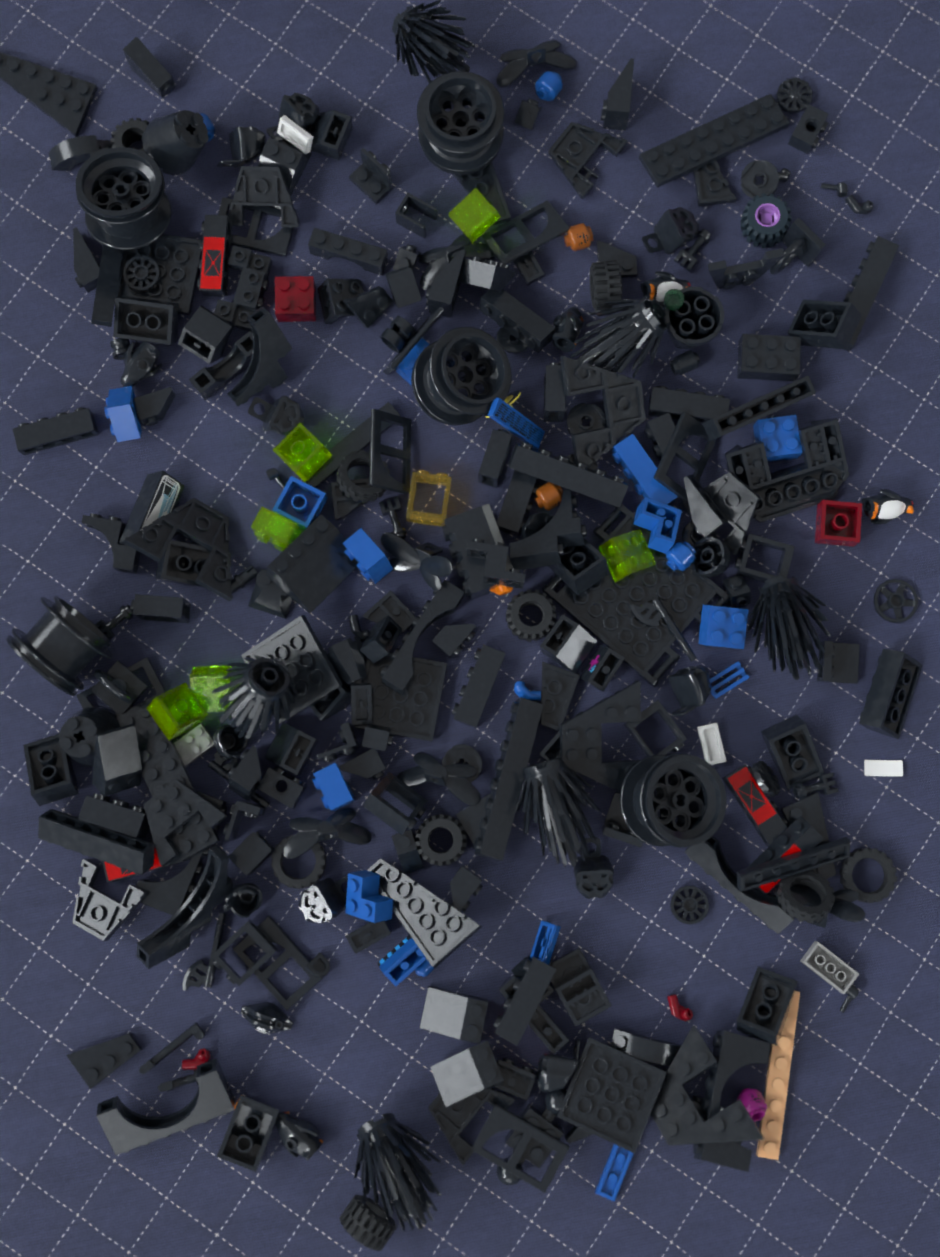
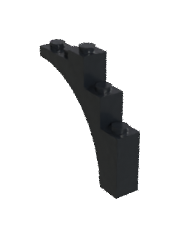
M217 845L209 849L208 860L203 874L185 903L166 923L149 936L137 942V958L148 970L190 947L191 932L211 922L212 907L225 901L233 889V882L228 877L229 857Z

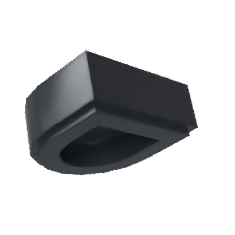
M319 952L305 969L312 976L321 978L329 972L330 963Z

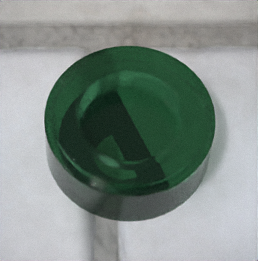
M678 289L667 291L664 297L666 308L669 310L681 308L684 302L683 293Z

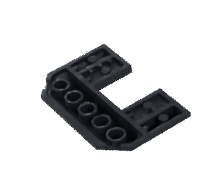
M837 418L811 421L812 425L798 429L805 462L770 473L764 443L761 441L744 447L737 444L725 453L729 472L734 473L761 497L753 516L754 519L764 522L817 505L822 500L835 499L841 484L849 476Z

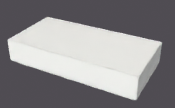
M282 116L277 133L304 154L309 153L313 136L287 116Z
M713 723L697 727L705 761L710 765L727 762L718 724Z

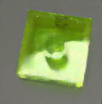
M301 423L273 449L304 482L332 456L327 448Z
M264 507L260 508L251 526L254 535L259 541L265 544L269 541L275 545L274 548L281 552L302 532L297 523Z
M186 682L155 697L146 708L169 741L197 727L208 716L207 711Z

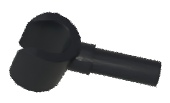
M839 183L837 185L821 184V188L837 191L838 197L847 196L848 186L846 183Z
M275 468L267 470L266 473L269 480L276 479L281 488L284 489L285 484L281 480L278 471Z
M853 984L847 990L846 994L848 996L839 1010L842 1013L845 1012L851 1000L858 996V990Z

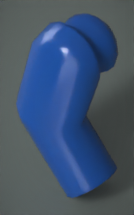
M523 681L515 683L514 691L519 698L522 697L531 701L541 700V691H530Z
M426 959L422 965L415 969V972L418 976L426 977L435 967H432Z

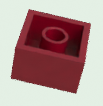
M314 276L275 277V315L278 322L316 321V284Z
M822 500L817 505L815 543L851 547L860 543L862 503Z

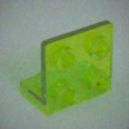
M476 188L448 213L449 217L472 243L501 217L497 210Z
M640 529L613 537L599 546L601 554L607 560L614 582L621 581L632 573L656 565Z
M227 665L192 667L189 680L193 711L195 713L222 712L231 703L229 702L222 709V704L219 703V700L232 687L212 694V691L231 682V678H222L229 673L226 670L233 667Z

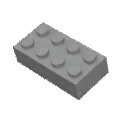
M203 724L198 725L174 743L185 768L215 747L212 736Z
M814 941L800 960V962L841 994L847 992L859 975V973L817 941Z

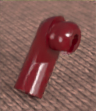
M677 994L667 996L670 1011L674 1017L682 1021L692 1019V1010L679 1005Z
M202 1048L194 1059H183L182 1070L197 1069L198 1065L208 1062L210 1052L206 1048Z

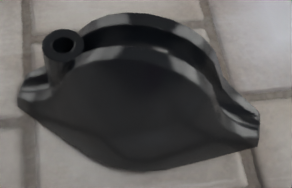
M269 1002L242 1006L240 1012L256 1031L264 1034L290 1030L293 1025L290 1018L278 1006Z

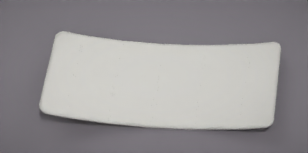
M864 760L865 776H903V761Z

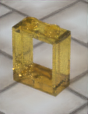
M424 470L412 472L406 521L444 526V519L447 518L452 477H448V474L445 473L432 475ZM417 482L446 486L442 515L413 511Z

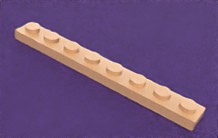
M799 991L794 992L777 1046L771 1044L764 1092L767 1111L760 1122V1132L765 1139L758 1140L756 1153L758 1157L779 1160L800 998Z

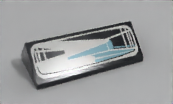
M164 471L148 474L122 534L120 544H124L123 541L126 537L150 525L163 515L165 516L177 507L185 486Z

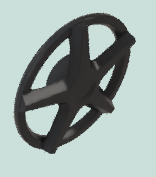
M891 579L883 582L875 591L873 600L875 611L884 620L892 623H901L907 621L915 614L918 607V597L914 588L909 583L899 579ZM889 583H900L895 593L890 592L884 587ZM906 586L912 591L915 601L904 598L903 593ZM881 591L887 598V601L878 606V595ZM902 606L914 607L907 617L902 618ZM892 608L896 619L889 618L882 612Z

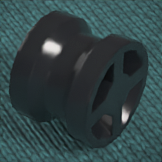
M118 338L110 342V346L114 350L112 354L114 359H125V353L130 345L129 339Z

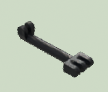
M194 1023L139 1068V1072L141 1074L147 1073L194 1035L196 1039L200 1040L205 1036V1032L197 1023Z

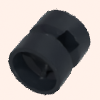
M396 316L390 324L391 328H386L380 335V339L391 350L399 353L406 345L405 340L409 341L416 333V330L407 320L401 316Z

